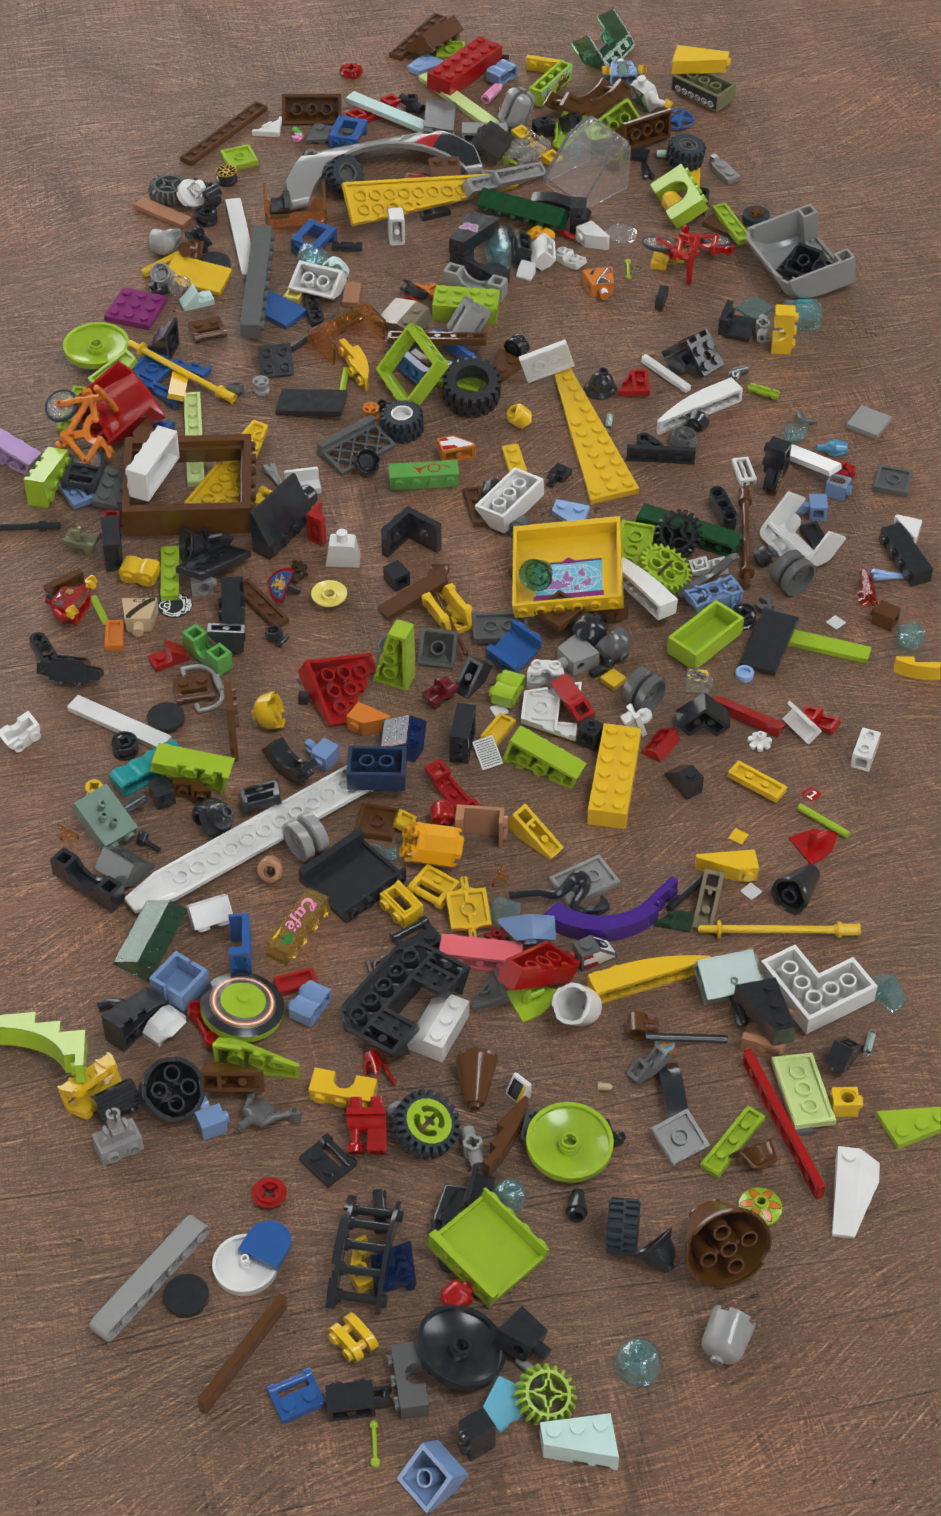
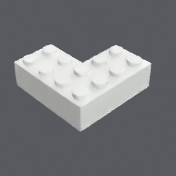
M796 945L762 960L759 974H762L764 979L776 977L787 1007L795 1010L793 1019L805 1034L813 1032L875 1001L878 987L854 957L818 973Z

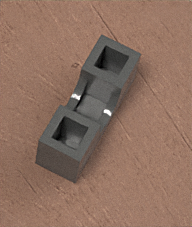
M415 1341L391 1345V1354H387L389 1369L393 1368L394 1375H390L392 1390H397V1396L394 1397L395 1411H400L401 1420L429 1416L426 1384H412L407 1380L413 1374L422 1373V1364L416 1353Z

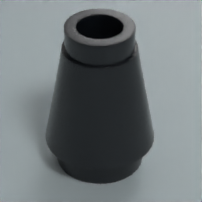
M575 1188L571 1191L566 1215L572 1222H582L588 1214L585 1192L580 1188Z

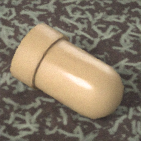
M598 1082L597 1091H611L613 1089L610 1083Z

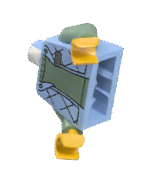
M623 59L612 61L611 66H602L603 77L605 79L610 78V84L613 86L618 79H623L631 86L638 76L647 73L646 64L638 65L637 68L632 61H624Z

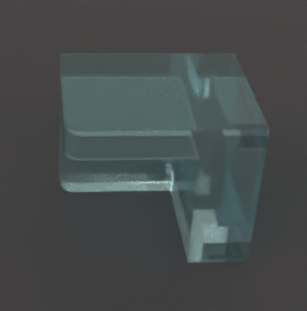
M496 896L490 913L491 920L498 922V918L519 916L522 903Z

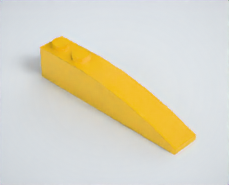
M664 956L614 965L611 968L588 974L587 987L595 991L600 997L601 1003L604 1004L696 976L693 966L695 962L700 959L710 958L711 956Z

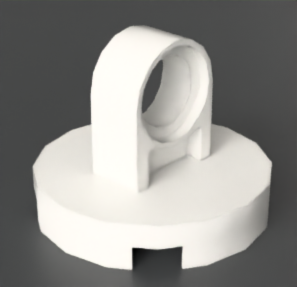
M185 179L177 186V197L184 206L197 209L205 203L206 199L202 197V191L206 189V186L202 180Z

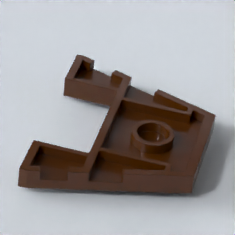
M224 682L231 757L235 758L234 762H239L236 728L239 727V717L235 716L238 715L237 702H233L237 700L236 689H232L231 682Z

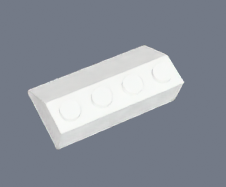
M514 467L475 505V509L490 528L505 534L509 530V524L524 515L544 495V480L541 477Z

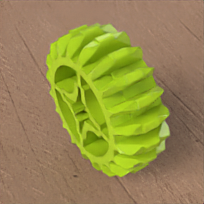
M545 1363L543 1367L540 1364H536L534 1369L529 1367L526 1370V1374L522 1373L519 1376L521 1381H517L515 1384L518 1390L514 1392L513 1396L520 1398L515 1402V1405L522 1406V1409L519 1411L520 1415L523 1413L528 1415L525 1418V1422H528L530 1419L534 1420L533 1427L538 1426L540 1422L569 1419L572 1415L571 1411L576 1408L573 1402L577 1400V1396L572 1394L576 1390V1386H569L572 1378L565 1379L563 1377L566 1373L565 1370L558 1373L557 1365H554L551 1370L548 1363ZM542 1377V1383L539 1385V1388L529 1390L531 1382ZM552 1383H554L559 1390H556L553 1387ZM532 1402H535L538 1405L539 1410L532 1404ZM562 1402L559 1411L549 1413L552 1403Z

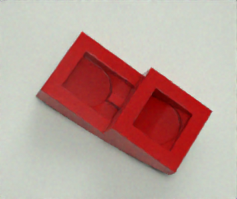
M805 705L801 710L823 733L833 735L841 725L840 718L825 715L822 708Z

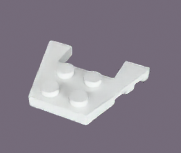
M575 682V685L581 691L582 682ZM548 687L524 691L521 713L522 724L576 741L577 723L558 722L560 698L554 688L548 689Z

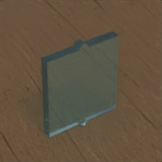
M754 295L738 305L735 310L742 313L744 317L758 320L761 314L767 315L774 310V307L768 304L766 300H762Z

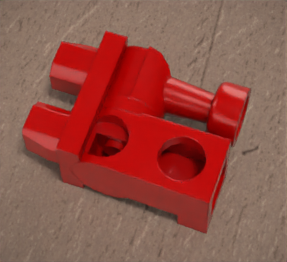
M381 1096L371 1097L370 1107H362V1097H350L349 1108H346V1123L350 1130L351 1143L347 1144L346 1147L347 1154L359 1155L364 1153V1145L360 1144L361 1132H367L368 1155L388 1154L387 1112Z

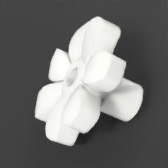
M763 731L754 732L752 736L748 737L749 748L754 750L757 747L758 752H763V748L768 750L771 747L772 739L767 737V733Z

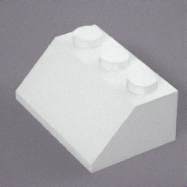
M299 260L288 289L333 300L342 294L347 279L342 270Z
M452 994L446 1000L441 997L431 999L417 1023L420 1030L407 1044L408 1049L443 1062L469 1017V1001Z

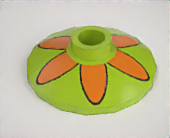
M751 1188L744 1192L739 1199L738 1207L756 1212L765 1220L768 1226L777 1222L782 1214L780 1198L767 1188Z

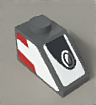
M590 935L573 942L572 952H576L574 959L580 961L578 967L581 972L618 957V954L606 939Z

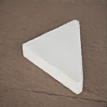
M279 116L278 120L262 125L260 129H253L252 136L280 137L282 117Z

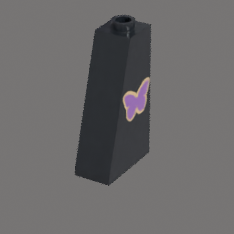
M469 211L449 238V253L464 256L494 236L499 231V218Z

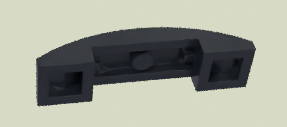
M548 191L533 192L531 200L564 208L570 212L571 197ZM587 208L586 222L589 221L592 213L589 208Z
M677 1062L667 1063L657 1072L666 1108V1119L688 1108L684 1083Z

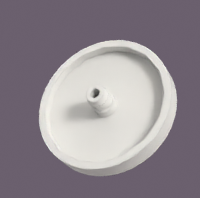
M247 1234L236 1235L224 1241L217 1248L212 1261L213 1274L217 1284L226 1292L236 1296H251L264 1291L272 1284L278 1272L250 1259L247 1254L241 1255L238 1253V1248Z

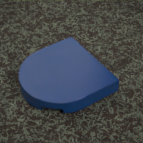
M277 1221L260 1222L250 1229L238 1248V1253L241 1255L247 1254L250 1259L278 1271L291 1249L290 1232L283 1224Z

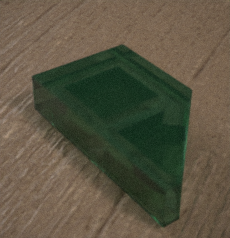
M672 910L666 916L655 919L653 927L690 933L694 913Z

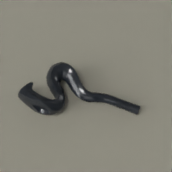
M584 871L570 873L556 890L536 888L523 891H509L510 899L533 896L558 899L565 896L575 885H578L579 888L571 900L572 910L597 916L610 910L609 903L603 895L600 896V902L585 907L579 906L591 889L590 876Z

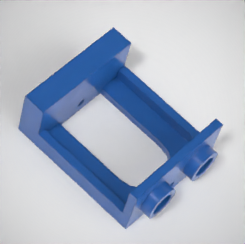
M339 115L328 135L329 148L358 144L361 136H366L368 133L367 120ZM341 127L354 129L350 136H340L338 134Z
M309 219L291 238V252L319 261V251L326 243L337 241V228ZM306 234L318 238L311 243L302 240Z
M249 913L228 914L231 942L242 941V947H229L231 973H252V937Z

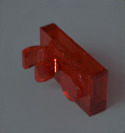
M866 568L859 571L860 579L858 580L861 588L864 590L857 592L858 601L861 605H865L868 601L872 606L878 605L873 578Z

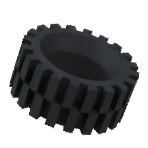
M473 355L468 356V359H464L463 356L459 357V362L455 359L452 361V366L449 365V368L443 374L442 398L443 401L445 400V405L447 407L450 406V411L454 413L457 410L458 415L461 417L463 414H466V418H471V415L479 418L480 413H483L484 416L488 415V410L492 412L495 409V405H498L502 378L500 377L499 369L496 370L494 363L489 365L490 360L488 359L481 361L482 357L477 356V359H473ZM473 377L483 380L487 387L480 392L469 393L460 389L457 382L463 378Z

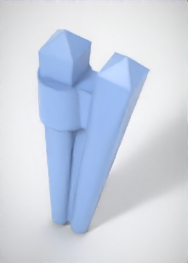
M873 569L871 571L874 581L904 579L901 573Z

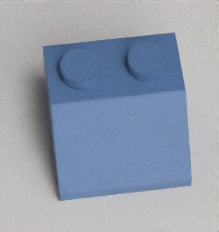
M526 914L498 918V923L516 941H525V945H538L545 941L556 940L555 916Z
M434 1440L420 1445L396 1479L426 1513H430L452 1496L469 1474L439 1440Z

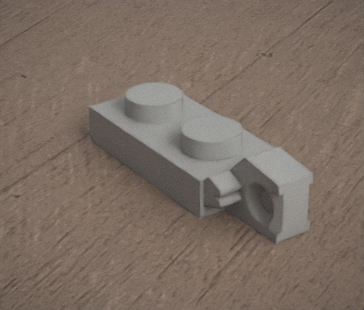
M715 153L710 155L709 163L711 170L726 185L741 180V176L726 161L720 159Z

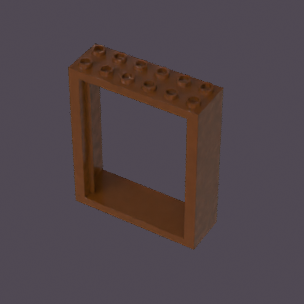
M251 434L178 436L180 458L176 463L241 461L240 502L134 505V497L129 496L128 480L125 473L127 466L132 463L134 456L139 453L143 443H146L149 437H126L122 518L125 537L179 535L182 527H187L192 533L200 535L202 534L201 528L204 526L208 527L209 533L219 531L222 534L251 533L249 512L256 507V502L253 503V501H256V490H253V488H256V478H253V476H256V465H253L256 464V453H253L255 451V441H252Z

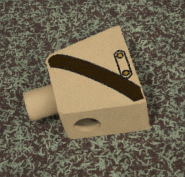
M122 598L126 630L132 632L136 637L142 636L144 631H152L159 611L157 598Z

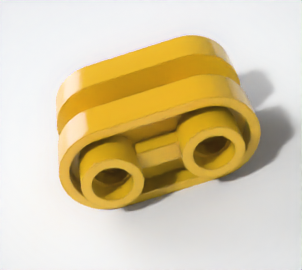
M350 1312L343 1317L345 1325L342 1327L339 1323H335L328 1328L329 1334L327 1336L334 1346L338 1345L342 1349V1354L348 1362L358 1363L364 1358L362 1352L364 1348L371 1353L379 1347V1344L364 1323L353 1312ZM350 1332H351V1334L358 1340L357 1343H356V1342L354 1341V1339L349 1335Z

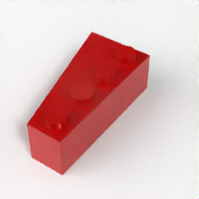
M545 941L506 958L497 980L503 983L504 987L513 991L571 983L580 962L549 941Z

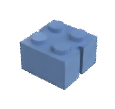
M177 951L149 978L151 990L164 998L165 1001L169 1000L170 1005L182 1012L187 1009L188 1003L196 1000L210 983L207 969L194 961L191 963L189 958Z

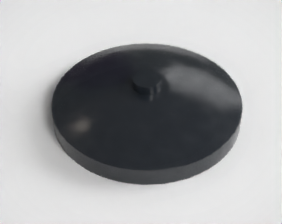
M451 1304L437 1307L423 1318L417 1329L415 1348L422 1366L434 1379L450 1388L462 1391L482 1389L496 1380L506 1361V1352L492 1345L498 1330L497 1326L483 1313L471 1307Z

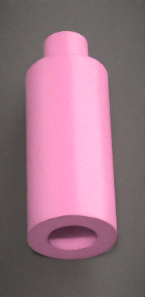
M493 84L481 96V101L484 104H489L502 91V84Z

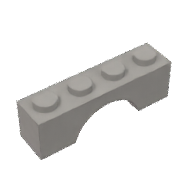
M449 262L443 270V285L500 290V303L508 294V278L493 274L489 280L479 281L471 277L464 266Z

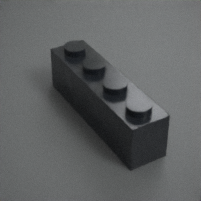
M897 523L882 527L879 543L886 549L888 556L895 562L896 568L901 571L904 579L908 581L910 586L913 587L931 582L933 568L903 525Z

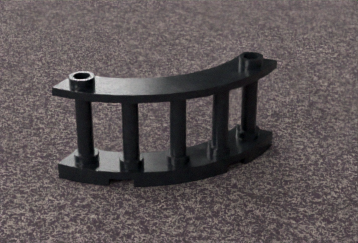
M348 1195L344 1205L346 1215L341 1216L331 1262V1264L336 1266L335 1270H332V1277L328 1281L325 1308L335 1309L338 1302L345 1300L376 1305L375 1315H380L382 1309L386 1308L388 1303V1294H385L389 1261L399 1223L403 1222L404 1209H401V1202L399 1201L396 1202L394 1210L360 1206L357 1203V1196ZM363 1215L391 1219L390 1223L360 1220L356 1219V1217ZM357 1228L388 1232L386 1244L351 1240L349 1237L350 1230ZM353 1249L382 1253L381 1269L348 1265L347 1262H344L345 1252ZM352 1274L380 1278L378 1294L371 1295L343 1291V1288H340L341 1275Z

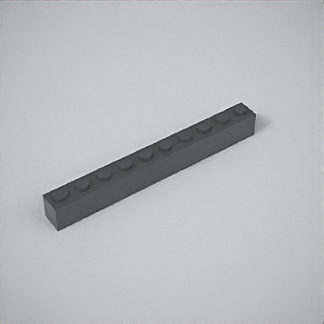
M253 225L240 321L241 338H261V331H264L274 242L276 240V234L272 231V226Z

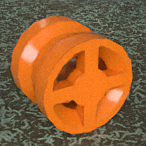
M367 402L363 405V419L373 415L377 422L380 418L379 405L375 402Z

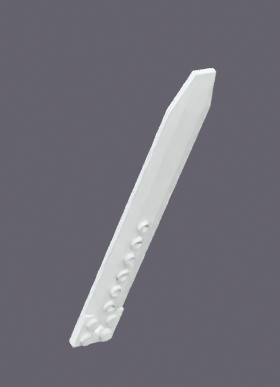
M346 765L282 801V804L268 808L153 872L125 897V902L135 913H139L176 901L284 840L282 825L289 820H296L297 816L303 812L310 811L320 820L367 792H373L374 790H347Z

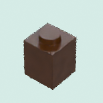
M881 600L877 606L875 605L872 608L871 624L891 632L899 621L901 608Z

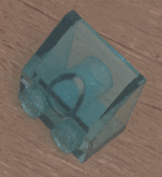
M501 227L486 242L484 257L487 258V264L500 263L511 271V243L505 227Z

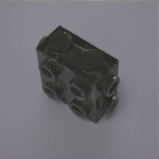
M490 120L487 125L484 124L480 133L476 134L471 142H473L472 145L475 146L478 154L496 166L502 159V156L512 147L515 137Z

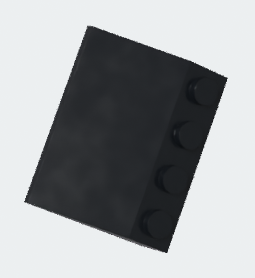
M295 473L289 475L249 512L253 552L269 560L278 554L307 525L306 514L311 510V505Z

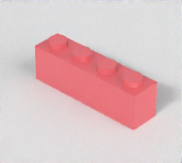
M442 934L439 950L469 965L473 970L493 972V969H497L500 972L506 958L523 951V943L477 938L474 936Z

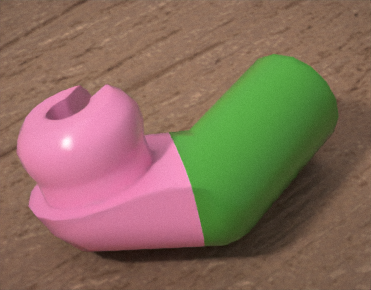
M295 126L292 128V132L295 134V136L292 135V139L295 143H300L304 138V133Z

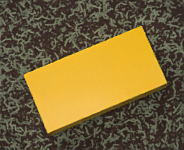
M500 712L480 735V739L493 735L498 746L516 725V719Z

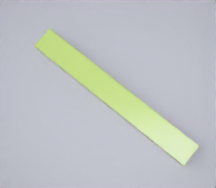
M427 72L418 76V80L426 86ZM458 91L451 96L442 92L437 93L446 101L456 103L455 107L475 122L499 123V120Z
M200 392L185 393V436L203 435ZM186 462L188 487H196L205 478L204 462Z

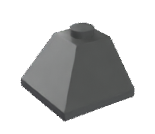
M422 627L417 664L454 668L459 631Z

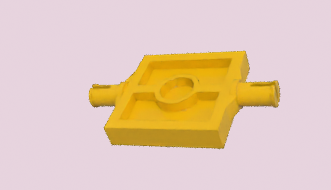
M464 876V879L463 877L459 878L460 889L446 892L451 932L468 931L469 937H477L476 930L492 926L486 887H469L468 877Z

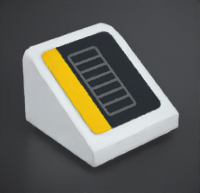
M515 1072L507 1087L506 1095L516 1103L524 1096H527L529 1099L531 1097L532 1084Z

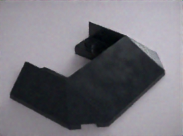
M422 941L414 943V946L394 947L342 1004L344 1029L392 1057L409 1055L410 1052L407 1044L420 1028L417 1023L399 1013L421 988L445 1000L453 991L462 995L471 968L469 965Z

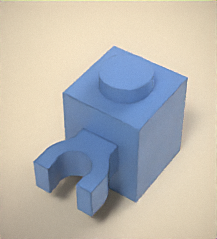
M809 494L808 502L804 501L796 511V514L808 513L809 521H826L828 513L827 494Z
M309 738L304 742V746L307 747L304 751L310 755L311 759H316L318 765L315 768L327 772L340 759L339 745L326 738H323L318 744Z
M205 1096L199 1108L200 1110L195 1112L196 1124L203 1140L228 1132L227 1123L230 1122L227 1111H222L219 1103L210 1106Z

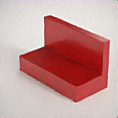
M318 502L306 514L308 540L323 547L327 543L325 516H322V503Z

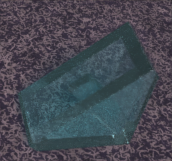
M876 974L871 978L878 986L875 999L892 1013L907 1002V998L895 974Z

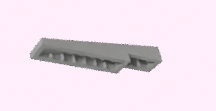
M540 161L493 170L488 175L467 178L461 186L467 198L480 195L483 187L499 190L545 177L547 172Z

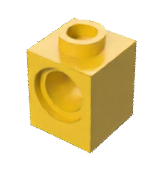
M858 1087L831 1088L829 1101L835 1117H858L859 1108H863V1097L859 1095Z

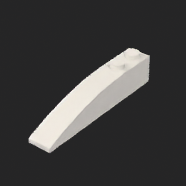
M731 377L688 396L657 420V435L687 424L689 413L692 410H701L709 415L741 402L743 388Z
M623 557V588L657 620L676 614L678 599L649 573Z

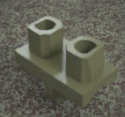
M78 526L76 530H68L66 537L62 539V544L68 545L69 550L75 551L81 548L85 554L92 555L95 545L99 541V536L85 533L84 527Z

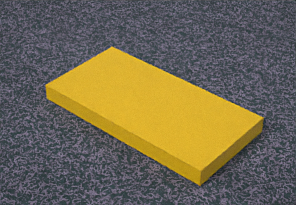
M177 254L174 255L169 264V267L177 275L175 285L189 288L194 284L196 290H210L211 294L221 296L233 274L232 268L189 257H182Z

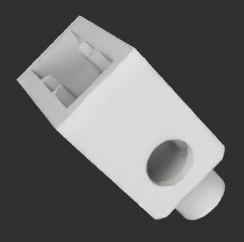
M339 529L336 532L337 534H331L327 550L326 567L359 568L361 553L356 536L354 534H347L345 529Z

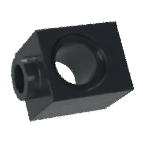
M580 112L569 113L558 118L562 133L573 132L584 127Z
M586 717L578 729V745L595 751L601 742L604 723Z

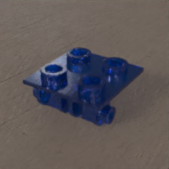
M407 1241L392 1247L385 1293L403 1286L407 1291H412L417 1285L411 1241ZM376 1253L370 1255L372 1268L381 1269L383 1254ZM373 1277L375 1295H377L380 1278Z

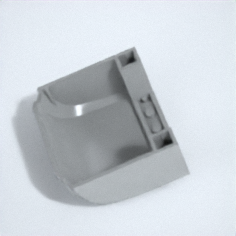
M811 203L747 227V243L750 249L789 297L795 299L815 297L856 282L855 256L848 248L832 254L819 238L818 212ZM799 242L824 251L826 257L833 262V264L797 278L792 277V279L776 271L778 266Z

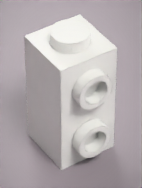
M862 728L852 755L850 767L870 771L879 746L881 732Z

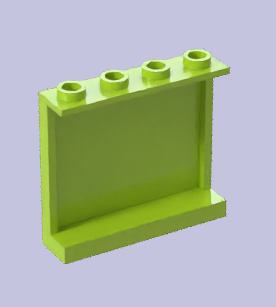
M486 1187L477 1200L439 1231L433 1230L428 1235L426 1246L461 1281H468L474 1289L473 1293L488 1308L543 1262L549 1251L546 1243L542 1239L537 1238L531 1232L530 1227L526 1223H522L515 1216L513 1210L506 1207L499 1200V1197L494 1192H490Z

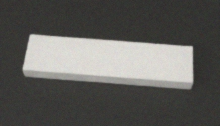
M792 444L790 461L827 476H831L842 469L841 463Z

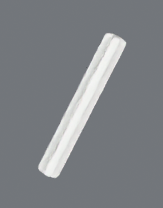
M645 354L641 357V362L684 393L691 390L689 383L649 355Z

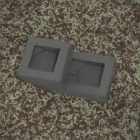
M656 1044L644 1060L638 1057L626 1073L640 1084L659 1072L673 1056Z

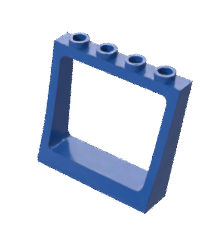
M437 328V329H434V330H431V331H428V332H444V331L441 330L440 328ZM412 345L396 368L414 383L418 384L430 367L425 366L409 353L415 348L420 347L419 345ZM442 345L458 358L464 356V359H468V356L473 355V359H477L475 353L467 350L465 345Z

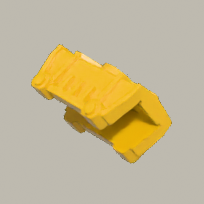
M453 583L445 585L442 594L439 595L441 599L447 602L448 606L446 609L449 615H451V619L457 631H459L458 633H464L472 628V606L464 602L456 592V587ZM430 592L423 594L421 597L422 605L427 608L428 613L434 617L441 626V629L452 630L449 616L441 609L436 597H432ZM457 622H461V623H463L465 626H461V625L457 624Z
M107 1052L101 1059H95L94 1063L86 1068V1083L77 1084L76 1076H74L73 1078L69 1077L68 1081L63 1085L57 1086L62 1102L69 1113L86 1120L90 1119L94 1115L93 1112L96 1111L90 1096L122 1081L117 1070V1064L111 1053ZM72 1097L75 1098V1100H73L72 1102L68 1103V1101H70V1100L72 1099Z

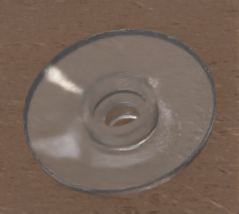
M625 223L611 225L606 231L610 236V240L619 244L630 243L637 238L636 228Z

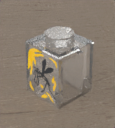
M687 668L686 694L701 695L704 692L708 694L709 688H713V677H710V669Z

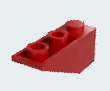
M567 673L550 682L572 719L577 723L578 728H580L586 717L595 720L593 708Z

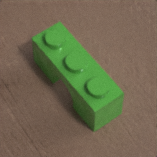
M194 624L182 632L184 649L201 663L212 668L216 674L221 676L233 668L232 652L221 643L212 646L207 632L198 624Z

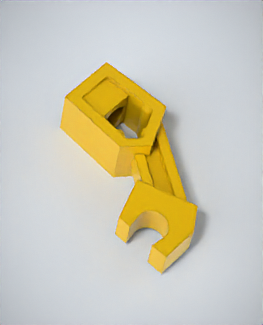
M366 1235L355 1239V1241L368 1242ZM351 1249L350 1265L367 1267L366 1263L362 1262V1260H365L372 1252ZM348 1274V1278L357 1293H364L374 1288L373 1277H356L355 1275Z

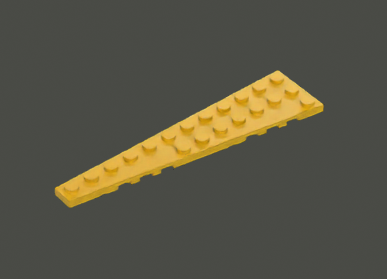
M488 174L343 182L341 186L353 227L388 219L387 209L402 208L405 215L478 198L480 195L467 198L461 185L467 178ZM518 184L496 191L504 192L512 189H517Z
M568 368L553 374L557 391L560 395L561 405H563V412L567 419L566 422L574 450L583 474V481L586 485L590 505L639 494L637 483L572 369Z

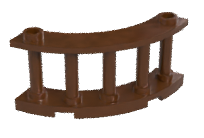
M601 78L599 83L583 96L576 97L572 93L566 92L565 96L562 97L550 91L543 104L561 113L566 111L569 113L580 112L581 115L601 114L612 109L618 102H621L630 91L631 86L623 79H618L613 86L605 78Z

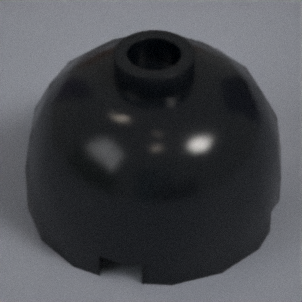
M587 612L578 615L570 626L572 627L571 630L581 639L592 640L590 644L594 646L603 637L607 636L608 631L607 625L603 621L604 617L597 612L594 614Z

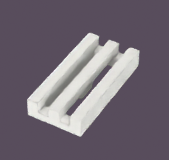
M749 457L733 458L731 464L739 485L743 486V483L750 485V482L757 484V478ZM743 461H744L745 464H746V467H747V470H748V472H749L750 477H748V475H747V473H746V469H745V466L743 465Z

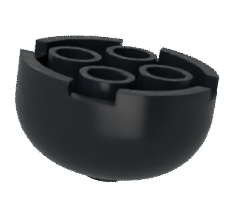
M161 1058L151 1064L144 1071L138 1086L140 1103L147 1114L157 1121L164 1123L181 1122L194 1115L204 1101L203 1076L199 1069L185 1058Z

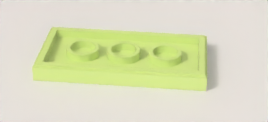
M813 1053L772 1057L771 1064L795 1130L835 1125L836 1118Z

